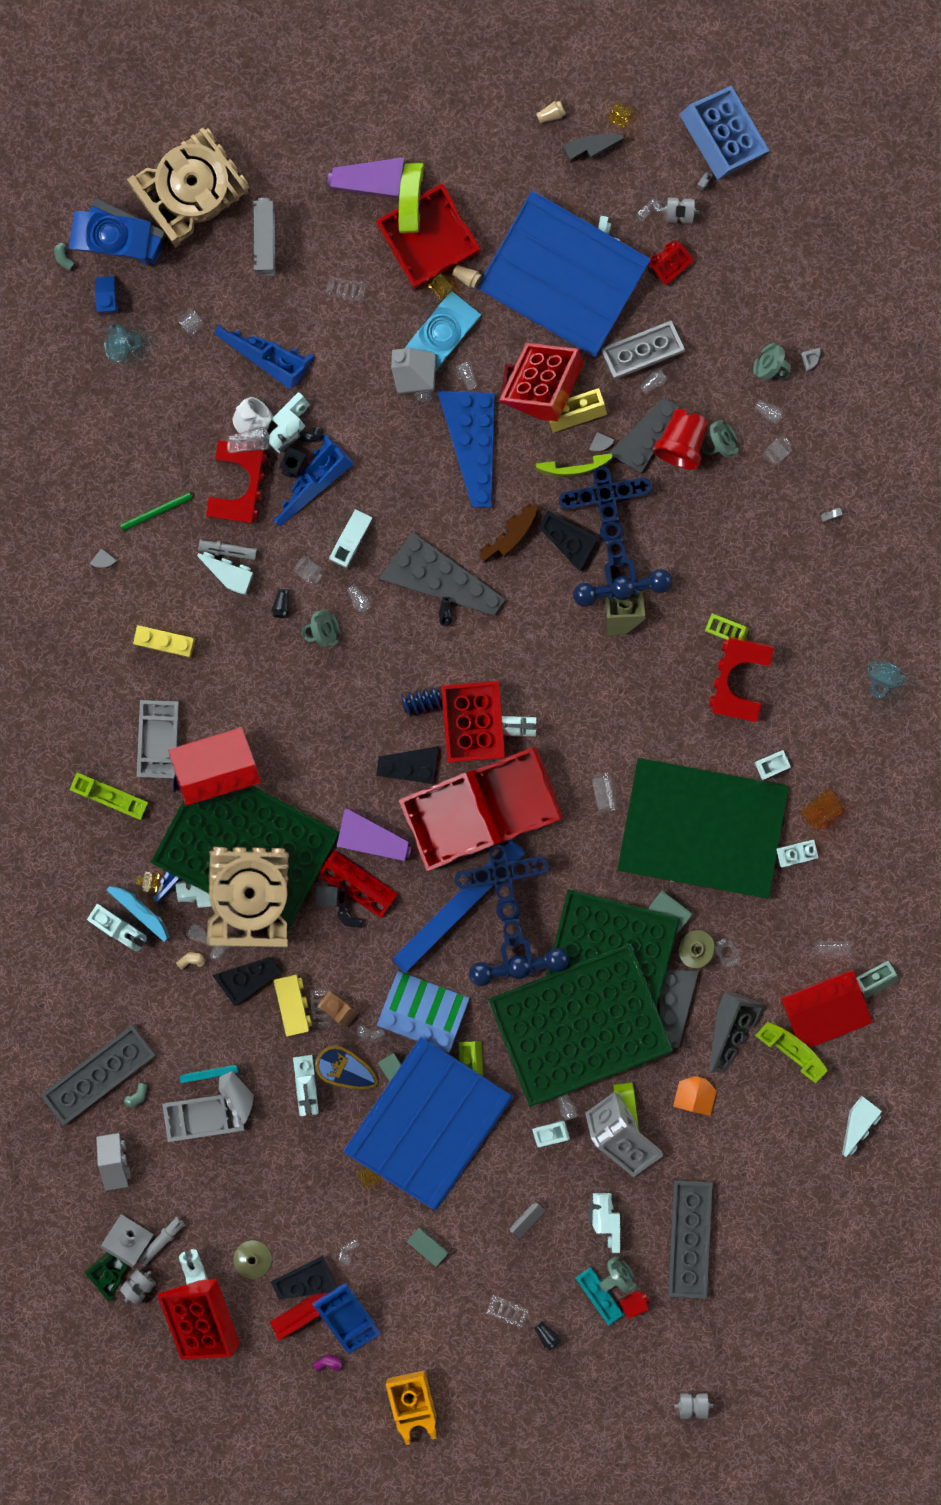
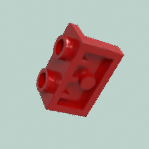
M675 240L666 244L661 253L651 258L648 268L654 271L664 285H667L689 266L694 259L682 243Z

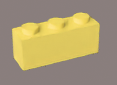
M599 388L568 398L558 422L549 421L552 432L607 415Z
M137 625L133 644L191 658L195 639Z
M296 974L274 979L286 1036L310 1031L309 1027L312 1026L310 1015L306 1016L305 1008H308L306 996L302 997L301 989H304L302 978H298Z

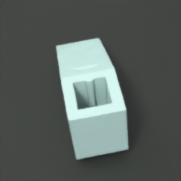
M355 509L329 558L331 562L346 569L348 568L372 517Z
M204 552L203 555L198 553V557L227 589L243 595L247 594L254 575L253 572H250L251 568L244 565L239 567L233 566L232 561L224 558L221 561L214 559L215 555Z
M863 1096L859 1098L849 1112L842 1151L845 1157L848 1154L851 1156L856 1151L858 1141L860 1139L864 1140L870 1132L868 1128L872 1124L875 1125L881 1118L879 1114L882 1111Z

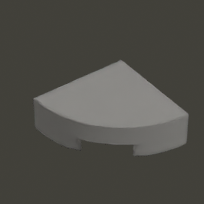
M706 171L697 184V188L704 191L712 178V174Z
M820 348L801 353L806 372L813 369L818 363Z
M597 432L589 450L594 452L603 451L613 444L614 439Z
M841 508L821 514L822 522L841 517L843 515Z
M101 548L90 564L94 567L105 568L112 566L117 560Z

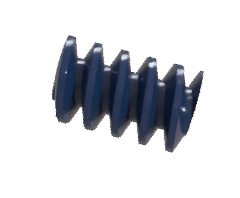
M430 687V693L423 689L422 695L417 690L415 697L409 692L407 699L401 694L405 714L407 712L410 717L413 716V711L420 715L421 709L424 713H427L428 707L432 711H435V705L440 710L443 707L439 688L435 691L433 687Z

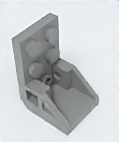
M613 1092L586 1112L590 1136L596 1147L631 1176L635 1177L663 1157L662 1151L638 1132L635 1119L620 1095L616 1092Z

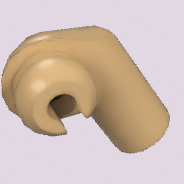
M189 952L176 964L183 970L189 964H197L198 967H202L206 960L200 953Z

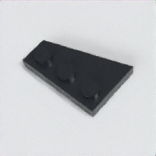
M547 511L539 526L544 535L581 571L598 537Z
M439 746L379 756L376 776L433 784Z
M268 957L212 976L232 1004L236 1006L279 975L281 971L272 958Z
M324 1256L271 1281L278 1299L330 1293L338 1288Z

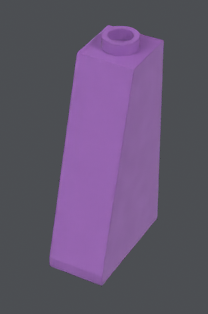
M404 158L334 167L332 173L328 174L327 184H330L331 190L399 199Z
M348 809L344 810L337 847L405 861L406 857H410L412 847L408 846V841Z

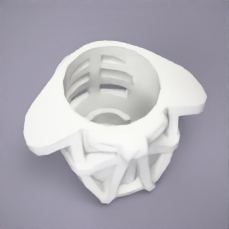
M249 397L236 407L232 419L235 429L245 440L257 441L269 428V424L274 416L262 401Z

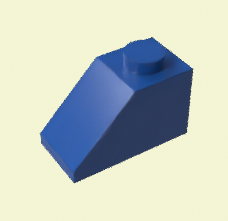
M115 276L95 277V299L98 315L118 314Z

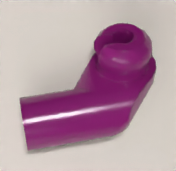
M325 1355L314 1362L313 1366L317 1372L324 1367L339 1371L342 1368V1363L338 1357Z

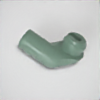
M59 243L54 248L56 262L71 271L75 263L66 258V244Z
M138 1083L137 1093L132 1096H126L124 1099L125 1105L134 1108L143 1103L148 1084Z

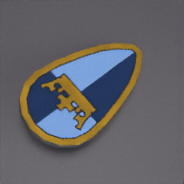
M328 1046L321 1050L316 1058V1072L327 1083L358 1090L374 1088L378 1084V1079L372 1069L355 1054L341 1046Z

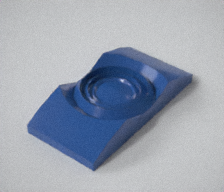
M74 211L69 250L146 260L151 222L97 212Z
M346 1283L313 1303L315 1309L348 1354L381 1335L369 1313L364 1309Z

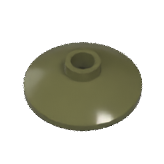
M700 930L692 931L685 935L679 945L680 959L690 968L697 969L706 966L712 960L715 953V944L712 937ZM699 948H702L701 952L698 954L697 950Z
M250 1240L242 1243L236 1249L233 1262L235 1269L241 1276L248 1279H257L264 1276L270 1269L272 1256L265 1244ZM250 1257L256 1259L254 1264L249 1263Z

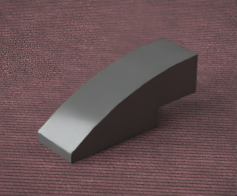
M622 134L587 136L564 145L562 150L569 162L585 154L591 160L622 143L624 137Z

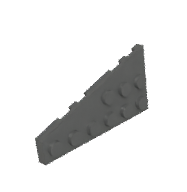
M413 532L379 577L380 580L440 599L445 596L450 597L453 603L491 615H495L505 601L504 598Z

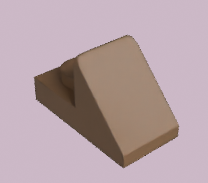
M330 991L318 1005L320 1009L346 1028H348L359 1013Z

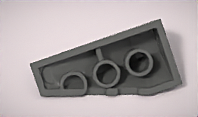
M724 992L717 1010L709 1068L711 1072H726L737 1055V1046L742 1041L746 1042L748 1037L745 1034L751 1026L755 1028L758 1024L765 1004L737 993Z

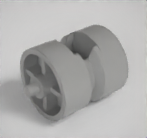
M668 197L667 206L661 208V211L666 214L667 223H677L680 220L682 224H693L695 214H699V210L694 208L695 199H683L680 201L679 198Z
M137 1268L130 1276L131 1280L126 1281L122 1285L120 1291L125 1295L124 1301L126 1303L130 1300L134 1304L139 1305L146 1297L145 1293H149L155 1287L156 1283L150 1277L152 1272L148 1271L146 1273Z
M686 1393L680 1394L679 1402L674 1404V1408L680 1410V1419H689L693 1414H695L696 1418L708 1419V1410L713 1408V1404H709L707 1393H698L695 1398Z

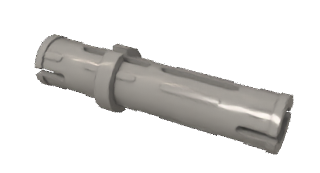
M200 539L198 551L214 553L215 556L220 554L255 561L257 548Z
M176 1216L142 1252L138 1262H142V1265L145 1267L169 1241L174 1239L173 1236L185 1226V1223Z

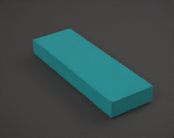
M238 1065L180 1075V1082L185 1083L223 1076L230 1071L238 1073Z
M591 1267L575 1277L608 1326L624 1315L609 1292L602 1291L598 1285L601 1281Z

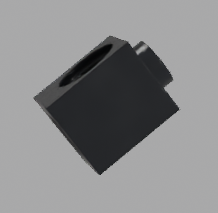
M288 447L279 466L280 470H283L282 474L290 478L293 475L298 477L307 457L306 454ZM288 460H297V466L295 468L287 467Z
M317 886L315 894L316 905L345 907L347 888Z

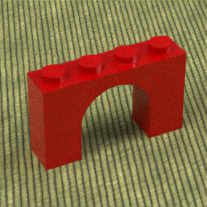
M218 440L215 460L237 464L245 468L250 476V485L247 492L235 500L209 497L206 511L207 518L251 525L253 520H257L258 509H255L256 501L260 502L261 490H258L259 483H263L264 472L261 469L262 464H266L267 453L264 452V447Z
M728 636V639L723 641L721 651L724 652L723 659H719L717 670H720L719 678L715 677L713 689H716L715 696H711L709 701L712 713L757 723L761 702L735 695L729 689L727 679L732 668L743 662L770 667L774 646Z

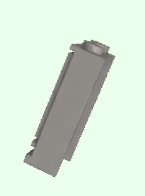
M258 198V201H254V272L256 276H275V206L269 198Z

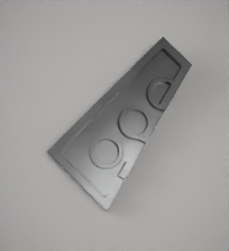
M663 398L608 454L612 453L613 458L642 473L653 454L652 449L655 442L661 439L674 410L680 407Z
M698 970L666 971L660 995L659 1016L672 1047H679Z

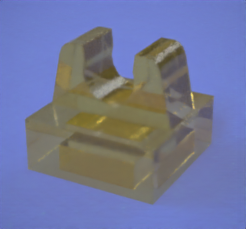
M620 101L614 104L608 120L624 128L632 114V107L627 109L622 106L623 102Z
M441 273L435 276L428 285L440 300L455 285L454 282L449 284L446 280L448 275H442Z
M145 872L144 877L136 876L135 884H141L142 891L156 893L159 874Z
M367 1167L356 1171L364 1189L382 1180L378 1174Z

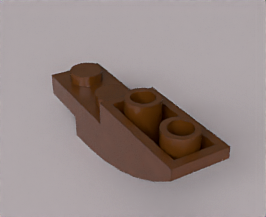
M536 503L533 506L528 504L521 510L523 513L518 517L516 515L510 517L506 521L507 525L505 526L508 534L503 532L495 538L497 542L493 545L487 544L480 549V559L485 562L498 551L503 557L512 551L529 530L535 518L538 505Z

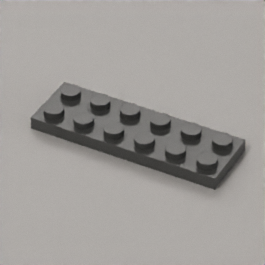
M131 1025L40 1096L64 1126L156 1056V1054L135 1026Z
M674 1180L668 1297L707 1299L713 1182Z

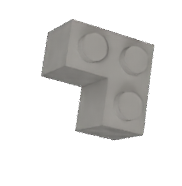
M119 1133L96 1137L98 1168L105 1191L128 1187V1179H131L130 1168L126 1167V1155H123V1152H126L125 1140L121 1141Z

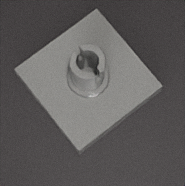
M121 1214L100 1248L133 1268L154 1234Z

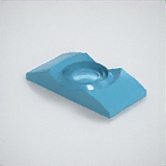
M451 291L405 348L435 353L436 372L480 318L481 314Z
M114 886L108 887L107 891L160 939L168 941L170 935L161 917L156 916L139 901L134 893Z

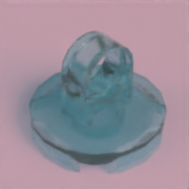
M111 324L105 331V334H108V338L104 340V348L107 358L113 359V363L123 362L127 357V353L136 351L141 345L140 337L135 333H126L120 324ZM128 339L135 341V347L128 344Z
M876 660L870 662L867 668V674L873 680L870 686V693L876 698L884 697L889 688L894 689L902 686L905 675H901V670L886 661H882L881 664L876 663ZM875 685H882L884 692H877Z

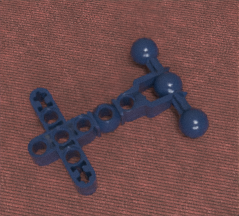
M599 466L593 472L594 487L566 491L560 495L559 507L563 511L569 512L598 506L599 515L602 520L600 535L605 541V546H608V563L604 566L607 585L593 587L589 583L577 585L573 591V599L579 606H591L597 598L608 597L612 600L615 597L619 600H626L633 593L638 595L641 590L652 589L654 592L664 593L671 588L672 576L664 569H657L648 578L636 580L634 563L631 559H627L625 548L622 544L624 528L619 522V517H617L616 503L647 497L652 487L648 479L638 478L612 483L609 469L605 466ZM598 472H604L607 478L605 480H599L596 477V474ZM640 484H643L644 487H647L645 489V492H642L641 489H637L640 487ZM632 485H634L635 494H632V492H633ZM621 487H626L629 490V494L623 496L618 490ZM606 490L610 493V497L603 499L600 497V492ZM589 494L592 499L590 502H583L581 496ZM576 495H578V498H577L578 504H576V500H575V496H576ZM565 498L571 501L569 506L566 503H562ZM611 509L614 515L607 518L604 516L603 511ZM615 528L617 535L609 536L607 529ZM613 546H617L620 548L621 553L613 555L610 549ZM622 565L628 567L630 578L619 576L612 581L610 568H619Z
M496 844L489 850L491 865L461 870L455 875V884L461 889L494 883L496 894L499 898L496 913L502 924H504V942L500 946L503 964L490 967L484 962L475 963L469 970V978L474 985L486 986L492 981V978L505 976L507 980L510 976L515 979H523L530 972L535 974L536 970L548 968L553 972H561L567 968L569 956L561 948H553L547 952L546 956L532 959L529 940L523 938L518 923L520 906L515 900V896H513L512 880L545 873L548 863L544 857L536 856L508 862L505 848L502 845ZM496 848H500L503 851V856L499 859L492 856V852ZM537 860L545 863V866H542V870L534 867L531 868L533 872L529 873L527 862L531 861L530 865L537 864ZM517 864H524L526 870L524 873L518 874L515 872V866ZM499 867L506 869L507 874L505 877L500 878L496 875V870ZM479 871H485L488 874L485 881L477 879ZM470 872H474L476 883H472V879L467 880L465 885H462V882H458L462 874L465 877H471ZM503 886L510 888V894L506 897L501 896L499 893L500 888ZM506 905L514 908V912L511 915L503 913V908ZM508 925H516L517 932L509 934L506 931ZM520 943L524 944L527 957L515 955L508 961L506 947L510 945L517 946Z

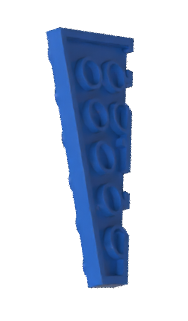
M437 391L471 506L491 508L495 393Z

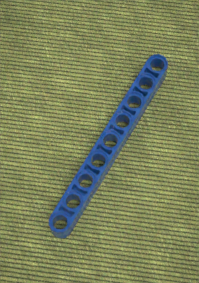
M513 839L504 846L508 862L518 860L525 853ZM500 850L494 856V858H501L503 856V851ZM499 867L496 870V875L501 878L507 871L505 868ZM485 871L477 873L479 881H485L488 877ZM494 883L461 889L391 960L406 973Z

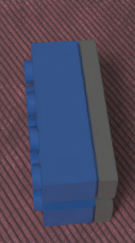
M96 198L89 212L111 216L136 218ZM152 225L150 226L146 260H139V262L147 266L156 264L168 239L165 231Z

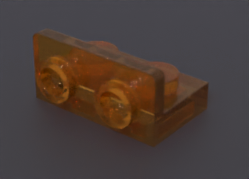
M828 788L799 810V813L812 829L817 827L820 830L827 824L826 820L829 817L835 818L843 812L841 808L844 805Z

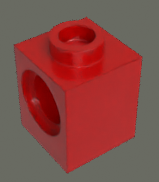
M640 1290L619 1299L627 1319L649 1310L647 1306L650 1303L646 1293L641 1294Z

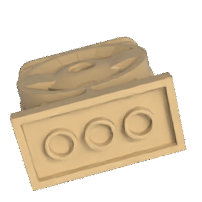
M202 127L196 135H191L189 140L181 142L180 146L166 153L158 164L157 169L146 168L136 176L132 175L127 179L130 187L160 228L165 231L166 236L175 248L181 244V241L193 233L195 223L205 222L214 218L224 208L230 207L231 203L237 202L242 195L249 193L248 182L242 174L238 176L237 167L231 159L227 161L226 152L220 144H215V137L208 128L205 130ZM185 156L202 158L213 167L217 177L215 192L219 196L217 200L211 193L214 187V178L210 168L202 161L196 159L187 160ZM170 166L173 169L170 184L176 197L186 203H198L202 211H198L195 205H185L178 202L170 194L167 185L168 168ZM190 178L197 179V183L194 186L187 184ZM155 189L160 198L158 203L153 202L148 196ZM167 210L176 219L168 223L163 217L162 212Z
M214 847L213 851H210L209 899L215 914L208 920L206 943L214 946L287 947V922L280 914L286 904L289 853L285 852L283 848H271V852H266L264 848H252V851H246V848L233 847V851H227L225 847ZM254 868L264 872L271 881H277L278 885H270L264 876L253 871L237 874L229 884L218 883L220 880H229L235 872L241 869ZM252 888L254 890L253 897L246 898L244 896L245 889ZM218 901H229L234 910L244 915L260 913L268 906L269 902H277L276 906H270L259 917L242 918L234 914L227 905H219ZM218 917L221 918V921H215V920H216ZM227 923L235 928L244 930V933L241 936H227ZM267 926L266 937L250 936V930H258Z

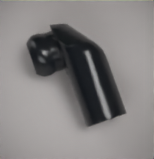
M314 427L313 433L301 431L300 437L297 440L305 442L321 440L323 429Z
M447 596L442 598L439 609V622L442 626H447L452 622L450 611L451 598Z
M346 906L339 908L337 915L345 926L362 927L363 919L353 918L349 913V908Z

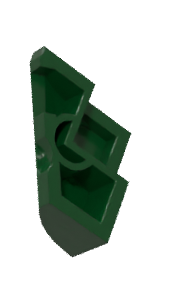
M106 1252L86 1269L84 1273L110 1302L113 1299L116 1287L121 1281L122 1273L126 1270L127 1264Z

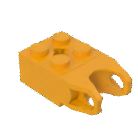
M425 1370L388 1378L386 1388L394 1420L396 1421L398 1431L404 1438L405 1444L410 1445V1433L414 1426H423L430 1434L431 1439H436L435 1424L437 1416ZM407 1393L413 1394V1398H410V1396H406Z

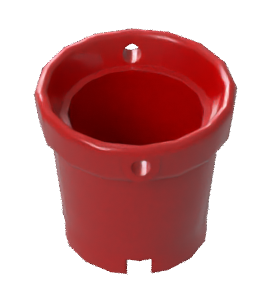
M675 409L661 439L655 442L652 452L661 460L676 467L689 470L698 469L702 460L700 453L709 422L694 412L693 415L686 414L687 410Z

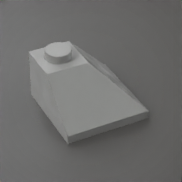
M412 348L392 350L391 369L398 394L435 390V353Z

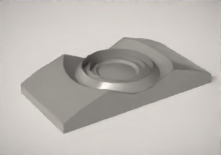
M140 700L137 777L174 778L175 772L168 749L177 747L179 702Z
M221 1094L162 1104L168 1142L244 1131V1124L240 1126L237 1122V1111L235 1109L230 1110Z

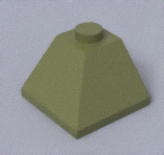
M639 591L638 595L633 593L626 600H619L615 597L610 600L608 597H605L607 635L627 634L645 620L643 591Z

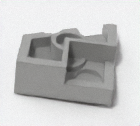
M230 1071L219 1077V1091L226 1100L230 1110L235 1109L237 1111V1122L241 1126L245 1124L250 1114L254 1095L235 1073Z

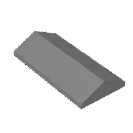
M672 321L600 348L614 380L685 352V348Z

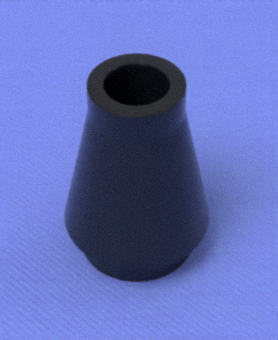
M278 589L271 609L273 617L287 618L288 614H290L288 590Z
M543 1321L534 1328L544 1348H547L549 1351L561 1342L558 1338L559 1335L545 1325Z

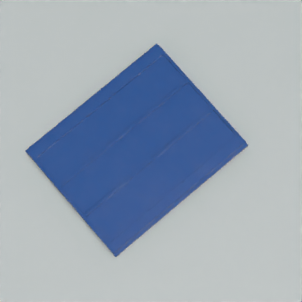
M531 191L477 289L596 357L651 259L538 193Z
M420 1036L343 1152L436 1211L513 1098V1095Z

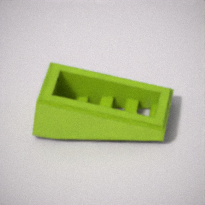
M711 614L705 632L727 640L730 627L734 626L731 637L736 636L739 628L741 632L738 638L745 639L749 628ZM716 620H719L716 631L712 630ZM723 623H726L727 625L725 627V630L723 634H721L720 631L723 626Z

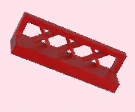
M335 850L318 874L335 887L347 888L346 895L380 918L398 894ZM327 868L334 872L335 876H330L325 870ZM342 880L349 882L351 887H346ZM358 891L365 893L367 898H362ZM374 902H378L379 904L384 906L383 909H378L374 905Z
M329 1293L311 1295L271 1320L269 1323L276 1333L275 1337L277 1340H281L318 1317L320 1314L313 1306V1303Z

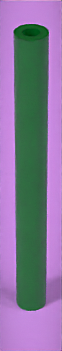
M188 492L124 522L120 526L123 531L128 530L192 500V496Z

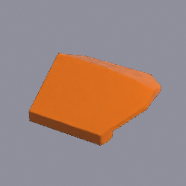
M693 1076L681 1080L678 1084L673 1107L711 1116L717 1090L705 1078Z

